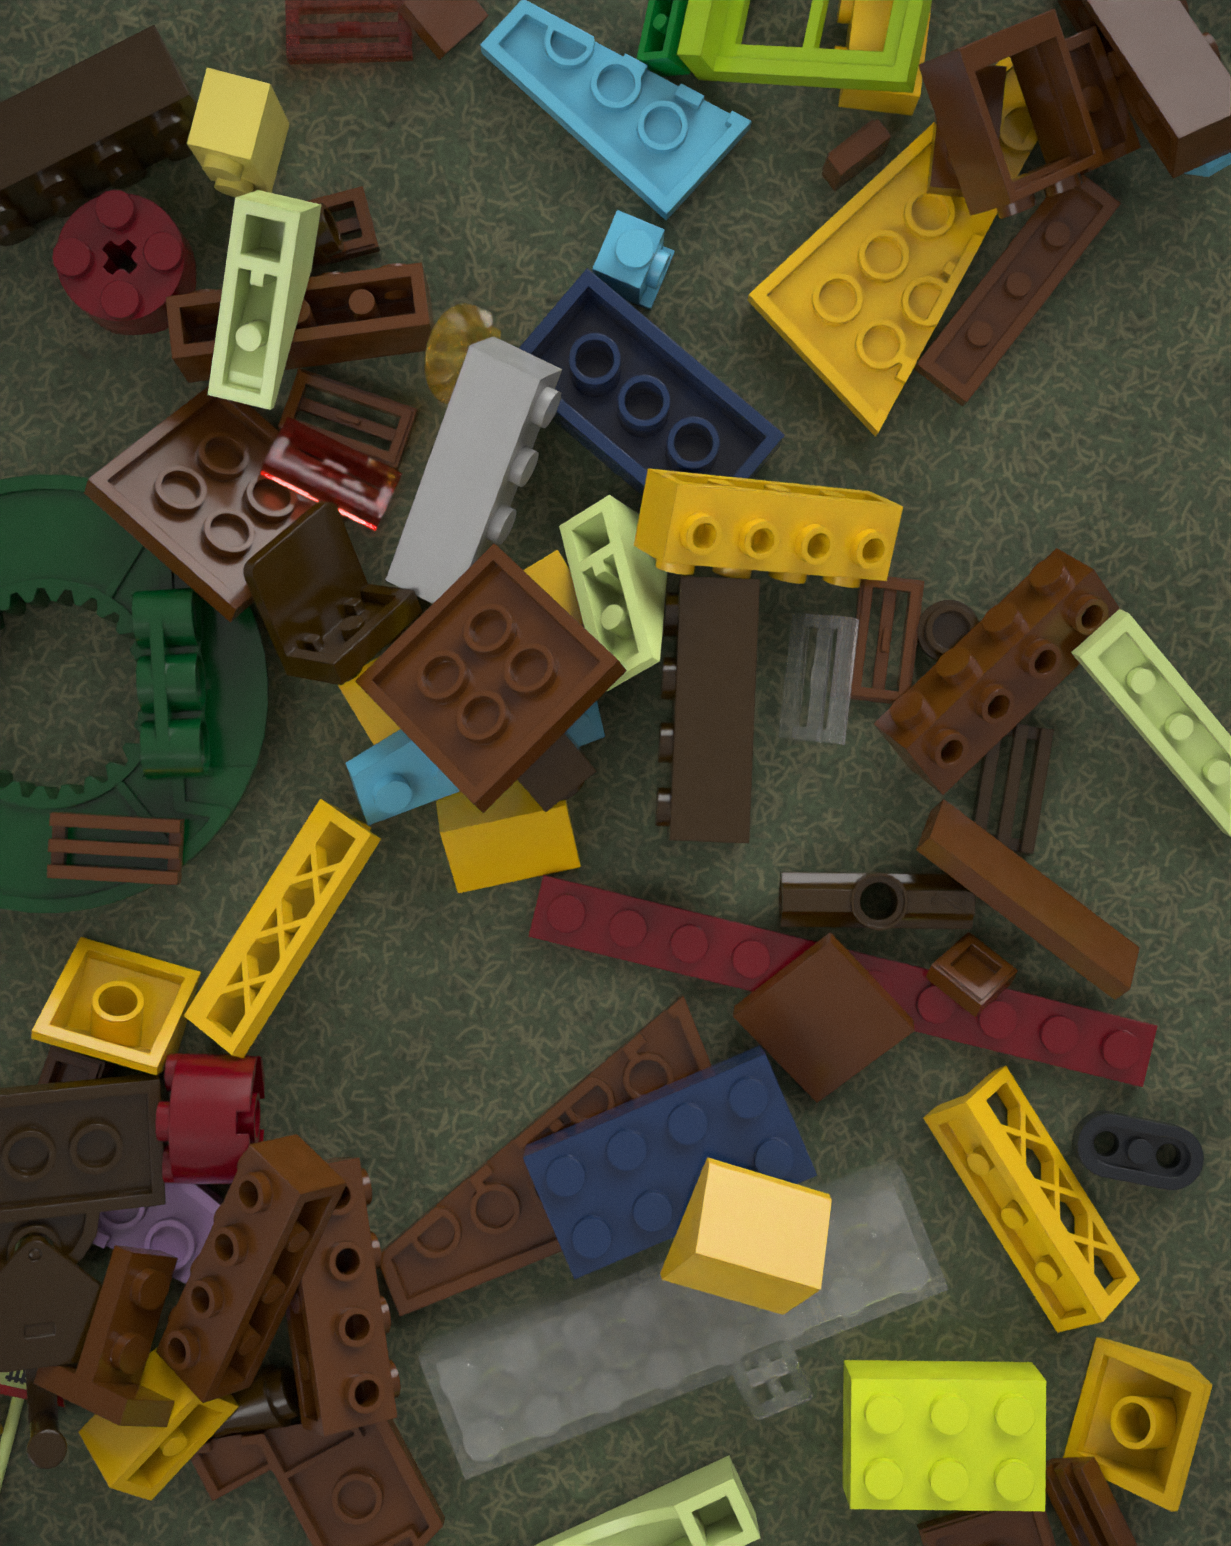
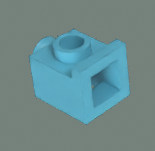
M617 210L592 271L623 299L651 310L675 251L663 246L665 229Z

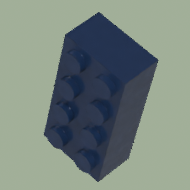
M588 268L519 347V349L562 369L555 390L561 392V400L552 420L642 496L648 468L753 479L779 449L785 436Z
M760 1045L525 1146L523 1160L574 1280L675 1237L707 1157L794 1184H799L817 1176L767 1056Z

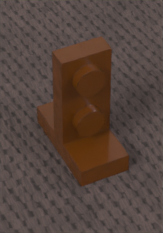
M115 1245L79 1362L38 1368L33 1383L119 1426L167 1427L174 1401L141 1386L140 1381L149 1357L178 1257L161 1250Z

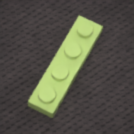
M1119 609L1071 653L1220 830L1231 837V736L1128 612Z

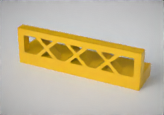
M322 799L318 801L184 1014V1017L233 1056L245 1057L381 841V838L370 831L371 827Z
M1007 1066L1000 1067L989 1073L969 1093L938 1105L923 1119L1057 1333L1103 1322L1140 1279ZM995 1092H997L1007 1108V1126L999 1122L986 1101ZM1026 1148L1032 1149L1041 1163V1180L1034 1178L1026 1165ZM1060 1202L1066 1203L1074 1215L1075 1234L1069 1233L1060 1219ZM1094 1255L1100 1257L1113 1278V1281L1105 1289L1094 1274Z

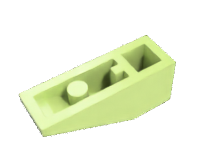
M261 190L235 197L208 395L269 410L274 408L312 269L321 204Z
M611 495L606 496L559 526L584 628L611 652L627 670L607 691L660 662L667 572L655 567L656 559L634 546L639 513Z

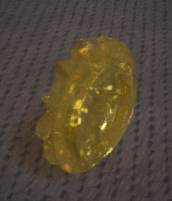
M468 303L457 304L444 312L433 327L425 352V376L430 391L440 402L449 404L468 351L467 346L493 336L500 339L501 331L492 326L491 312Z

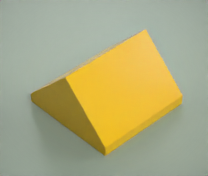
M518 780L484 813L473 805L461 791L436 800L440 835L458 893L581 867L567 800L559 801L545 812Z
M80 937L32 1029L31 1039L158 1075L165 1071L168 1053H178L188 1020L184 1017V1014L194 1000L201 972Z
M707 1157L661 1269V1279L784 1315L821 1290L832 1199L827 1193Z
M1096 1337L1063 1458L1094 1456L1107 1481L1171 1512L1178 1511L1212 1384L1190 1362Z

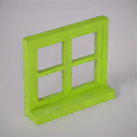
M688 0L677 55L695 77L703 81L913 93L932 0L893 1L883 52L819 48L829 0H812L803 47L741 44L750 0Z

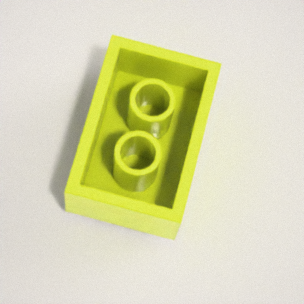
M844 1360L843 1489L850 1509L1045 1511L1046 1380L1032 1362Z

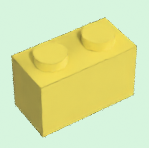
M207 68L187 145L209 179L215 181L214 188L219 192L232 197H238L257 190L272 193L289 122L271 84Z

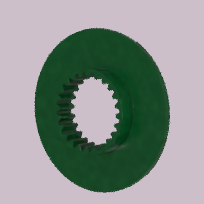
M26 475L0 480V630L5 627L3 612L20 617L25 614L26 603L39 608H47L50 600L64 606L72 607L75 604L93 612L97 610L99 617L117 623L115 630L119 635L135 639L129 650L137 662L136 688L140 710L138 711V720L135 722L134 727L140 733V744L125 743L122 748L128 762L126 764L109 762L106 765L108 779L102 776H89L85 778L84 787L83 785L74 784L61 785L60 789L59 787H36L35 783L30 781H13L14 773L9 770H0V909L27 913H65L88 910L122 901L157 885L47 878V865L51 864V852H48V841L52 838V826H49L50 813L52 812L185 819L183 868L214 840L232 817L253 777L265 739L269 711V677L263 641L251 606L230 623L84 494L89 479L85 477ZM68 827V839L169 845V833ZM67 853V864L167 869L168 859Z

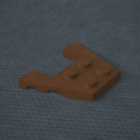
M393 1419L327 1436L302 1429L301 1421L292 1422L288 1427L232 1433L220 1438L211 1436L190 1459L212 1501L267 1471H273L312 1546H425L444 1525L445 1516Z

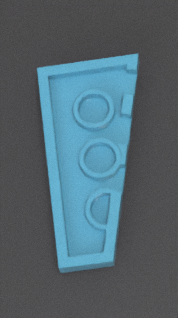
M597 701L567 730L579 747L605 737ZM401 729L346 762L361 811L368 826L460 791Z

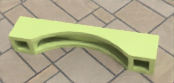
M726 1456L534 1546H745L760 1539V1533L754 1508L730 1456Z

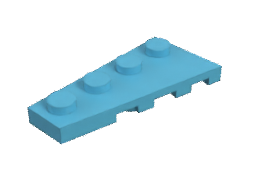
M521 0L480 44L482 54L666 221L751 128V120L734 111L728 113L705 101L704 95L681 83L680 86H677L647 70L648 65L626 53L624 56H621L595 42L594 36L527 0Z

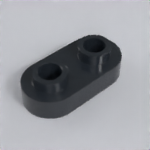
M1101 1110L1085 1116L1077 1124L1073 1133L1072 1146L1076 1158L1085 1168L1101 1177L1165 1190H1179L1192 1184L1201 1173L1204 1155L1201 1144L1192 1133L1176 1124ZM1104 1131L1111 1132L1114 1136L1112 1149L1106 1153L1096 1152L1094 1148L1096 1136ZM1164 1144H1173L1176 1150L1175 1159L1168 1165H1159L1156 1160L1157 1150Z

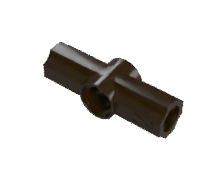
M780 871L779 925L780 927L870 928L879 931L890 928L973 929L975 894L947 873ZM881 882L890 891L891 905L882 916L870 918L861 909V893L868 885Z

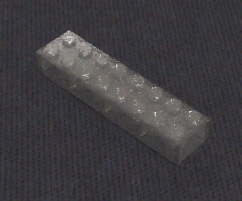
M891 1157L812 1188L829 1194L832 1199L821 1290L784 1315L662 1280L660 1272L672 1245L669 1244L425 1340L418 1360L465 1480L949 1290L900 1166Z

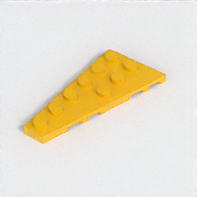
M1008 57L996 64L998 66H1007L999 144L1011 179H1013L1020 173L1038 139L1011 58ZM934 122L748 295L747 299L875 437L879 433L998 213L995 208L970 216L964 197L927 194Z

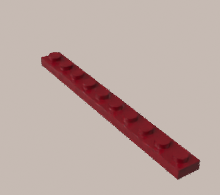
M543 875L528 936L752 992L817 943V941L548 875ZM847 949L914 1020L915 1032L1139 1087L1144 1085L1158 1027L1155 1024L1006 988L977 1017H974L926 979L929 969Z

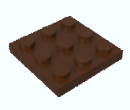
M207 386L92 475L87 481L84 494L231 623L255 602L243 575V568L248 559L318 501L334 503L339 510L343 523L353 516L359 501L251 406L208 395L209 386Z
M494 543L355 682L471 803L484 813L627 670L611 652Z

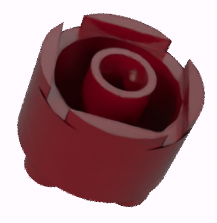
M121 190L105 191L99 197L79 207L66 221L59 235L58 242L53 249V263L65 292L94 322L115 334L143 335L164 331L169 328L165 297L189 294L196 290L195 257L191 245L170 216L154 202L141 196L127 194ZM126 259L137 264L131 273L119 268Z
M168 1053L165 1063V1088L167 1092H171L170 1101H159L156 1111L157 1141H169V1145L165 1146L163 1153V1182L165 1184H232L238 1171V1161L248 1149L249 1144L264 1141V1129H260V1099H265V1074L262 1057L248 1056L247 1054L244 1058H239L231 1054Z

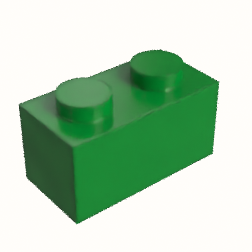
M649 0L636 59L648 65L647 69L661 77L690 74V69L677 55L688 0Z

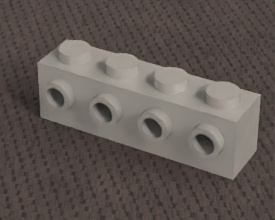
M494 336L469 346L386 581L402 589L414 590L416 596L433 604L494 543L500 545L505 541L516 519L517 511L510 507L518 486L523 487L528 482L538 461L539 453L532 449L540 427L546 428L552 421L561 400V392L555 390L562 372L561 368Z

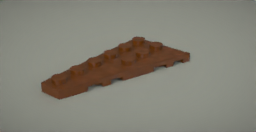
M683 994L381 1250L382 1260L380 1268L400 1316L562 1252L523 1160L525 1146L712 1066Z

